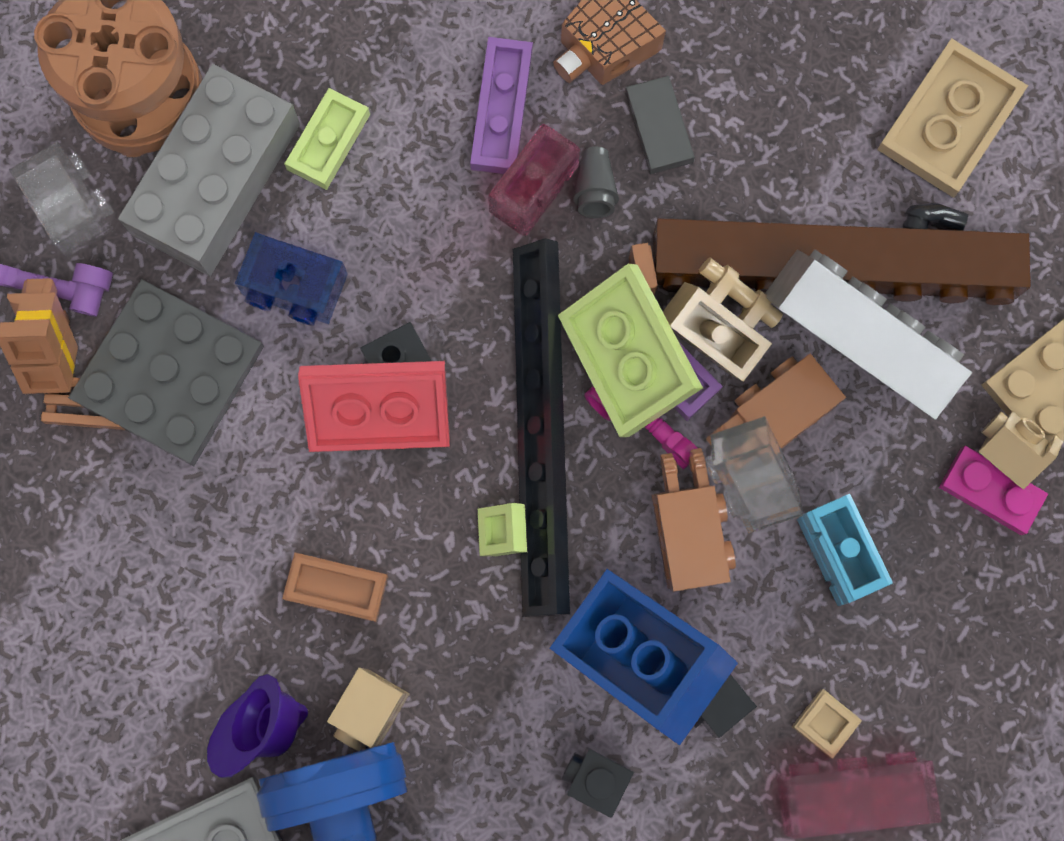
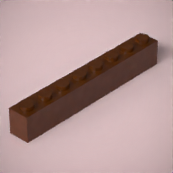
M657 218L653 232V262L657 284L663 285V289L668 292H678L684 282L694 286L710 287L711 281L700 274L699 269L711 257L722 267L729 265L740 274L738 279L749 288L755 289V292L761 290L766 293L797 249L808 256L811 255L814 249L848 271L843 277L845 282L848 283L853 276L879 294H893V299L901 302L917 301L922 299L923 295L939 296L940 302L949 304L966 302L968 297L985 298V303L989 305H1007L1013 303L1014 299H1017L1031 287L1029 233Z

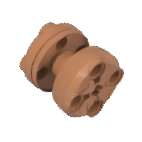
M59 0L48 14L37 23L34 30V39L38 45L39 63L48 83L57 95L70 106L75 118L87 134L102 146L120 152L127 157H139L143 154L160 150L202 81L199 67L188 47L182 42L180 30L166 4L162 0H127L122 7L112 9L117 2L126 0ZM71 39L66 46L56 49L61 41ZM184 88L189 89L184 97L180 99L172 98L176 91ZM130 125L137 126L131 135L120 137L124 128Z

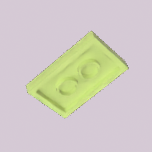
M628 263L558 315L619 437H630L703 389L638 265Z

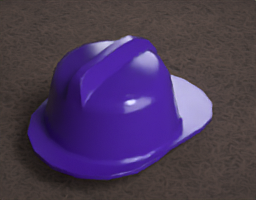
M269 674L259 676L248 690L221 715L211 734L207 747V762L211 772L220 778L232 777L243 770L255 758L283 755L291 747L298 728L307 718V708L296 702L292 696L281 691L276 678Z

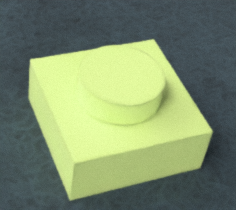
M509 503L477 509L480 556H501L527 552L525 504Z

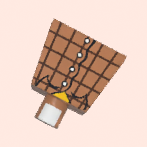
M581 0L562 24L561 43L568 50L559 56L553 64L558 74L568 83H571L587 69L600 84L604 85L662 50L666 30L637 0Z

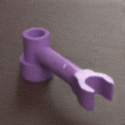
M76 263L72 281L36 275L35 273L0 264V286L23 289L26 279L49 278L54 281L57 288V297L71 301L69 310L94 317L98 315L103 292H109L113 273L108 270L82 263Z

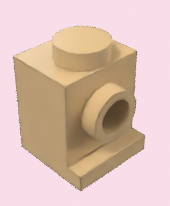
M1000 411L982 430L981 433L987 438L981 446L979 453L1024 490L1057 458L1063 441L1055 436L1049 442L1045 439L1043 430L1031 419L1026 417L1021 419L1013 411L1006 416Z

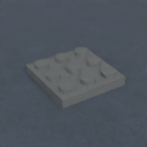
M141 279L68 398L194 467L256 362L264 345L255 338Z

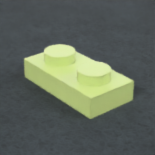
M328 88L285 162L287 170L327 190L370 116L369 107Z

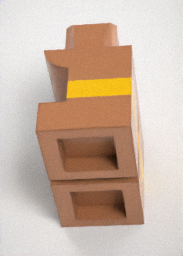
M26 279L23 284L22 293L7 294V299L16 318L15 322L0 323V347L8 364L11 365V370L23 394L71 392L78 345L69 326L70 320L66 311L61 307L57 297V288L52 279Z

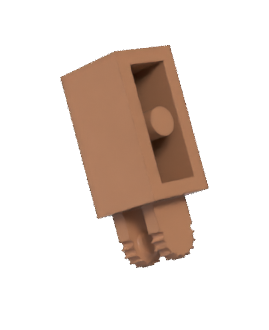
M811 353L799 362L792 356L771 372L775 380L761 390L755 384L735 400L739 408L732 414L731 419L706 438L709 444L714 447L715 445L722 444L738 428L747 438L749 443L737 448L725 461L730 470L734 469L756 451L766 461L846 398Z
M702 449L690 450L689 465L693 475L694 487L679 489L677 463L673 454H662L660 460L665 492L652 494L667 588L675 592L731 582L729 570L736 567L735 555L731 541H724L721 522H727L728 520L726 502L723 494H716L715 486L709 485Z

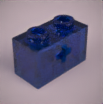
M255 232L235 284L242 295L246 296L244 301L247 304L264 311H271L272 306L288 310V316L291 319L305 325L314 326L316 320L326 324L330 323L348 273L343 261ZM294 276H297L300 284H290L288 289L285 290L282 281L291 282Z

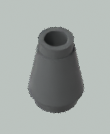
M598 146L589 147L582 151L573 199L574 203L578 206V212L588 218H603L611 215L619 201L609 152L607 149Z

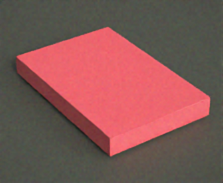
M445 361L299 367L298 379L309 452L450 447Z

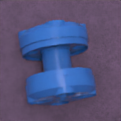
M395 742L258 779L260 790L256 796L261 817L265 818L268 832L309 823L313 841H377L369 805L408 792L404 779L407 776L402 756L397 752Z

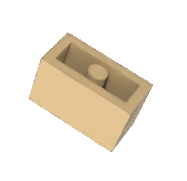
M358 668L327 721L338 728L333 736L357 751H360L361 748L365 749L366 746L373 748L381 745L410 693L369 669Z

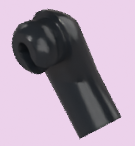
M938 203L912 205L904 214L907 218L902 226L906 229H928V225L942 230L963 231L968 220V214Z

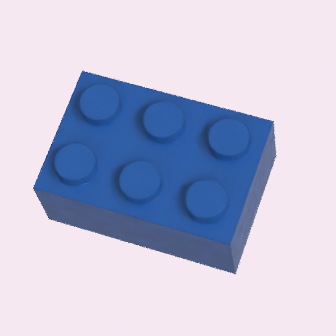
M608 569L603 573L549 648L678 745H681L738 664L719 644Z

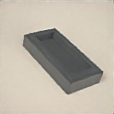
M666 76L627 86L625 95L649 173L654 174L692 164L695 159L670 77Z

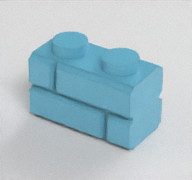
M850 494L807 512L797 519L825 580L831 582L829 589L837 606L848 604L893 584Z

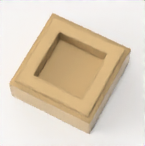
M820 689L793 724L792 728L826 756L833 759L862 720L827 691Z

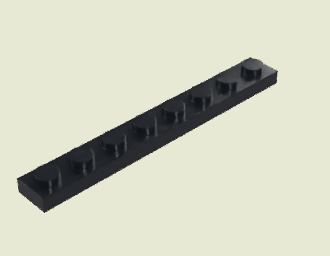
M544 238L513 249L519 504H525L527 552L521 553L522 617L570 615L561 321L558 317L561 313L559 248L557 241Z

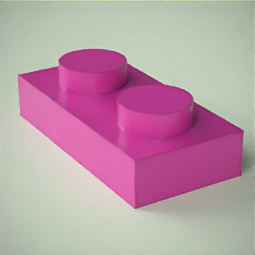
M967 446L960 448L939 486L940 489L1021 536L1028 533L1048 496L1047 492L1031 483L1023 490L983 455Z

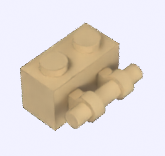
M709 257L699 269V273L711 281L709 289L705 292L697 286L684 282L663 313L676 335L722 370L744 382L772 345L771 342L753 328L759 320L773 328L779 323L783 314L771 305L764 292L761 290L755 292L738 279L740 274L729 265L722 267ZM727 295L743 306L739 317L721 304Z

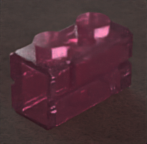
M542 124L489 193V212L526 237L562 190L564 181L568 182L579 167L578 158L580 157L581 149L548 125Z

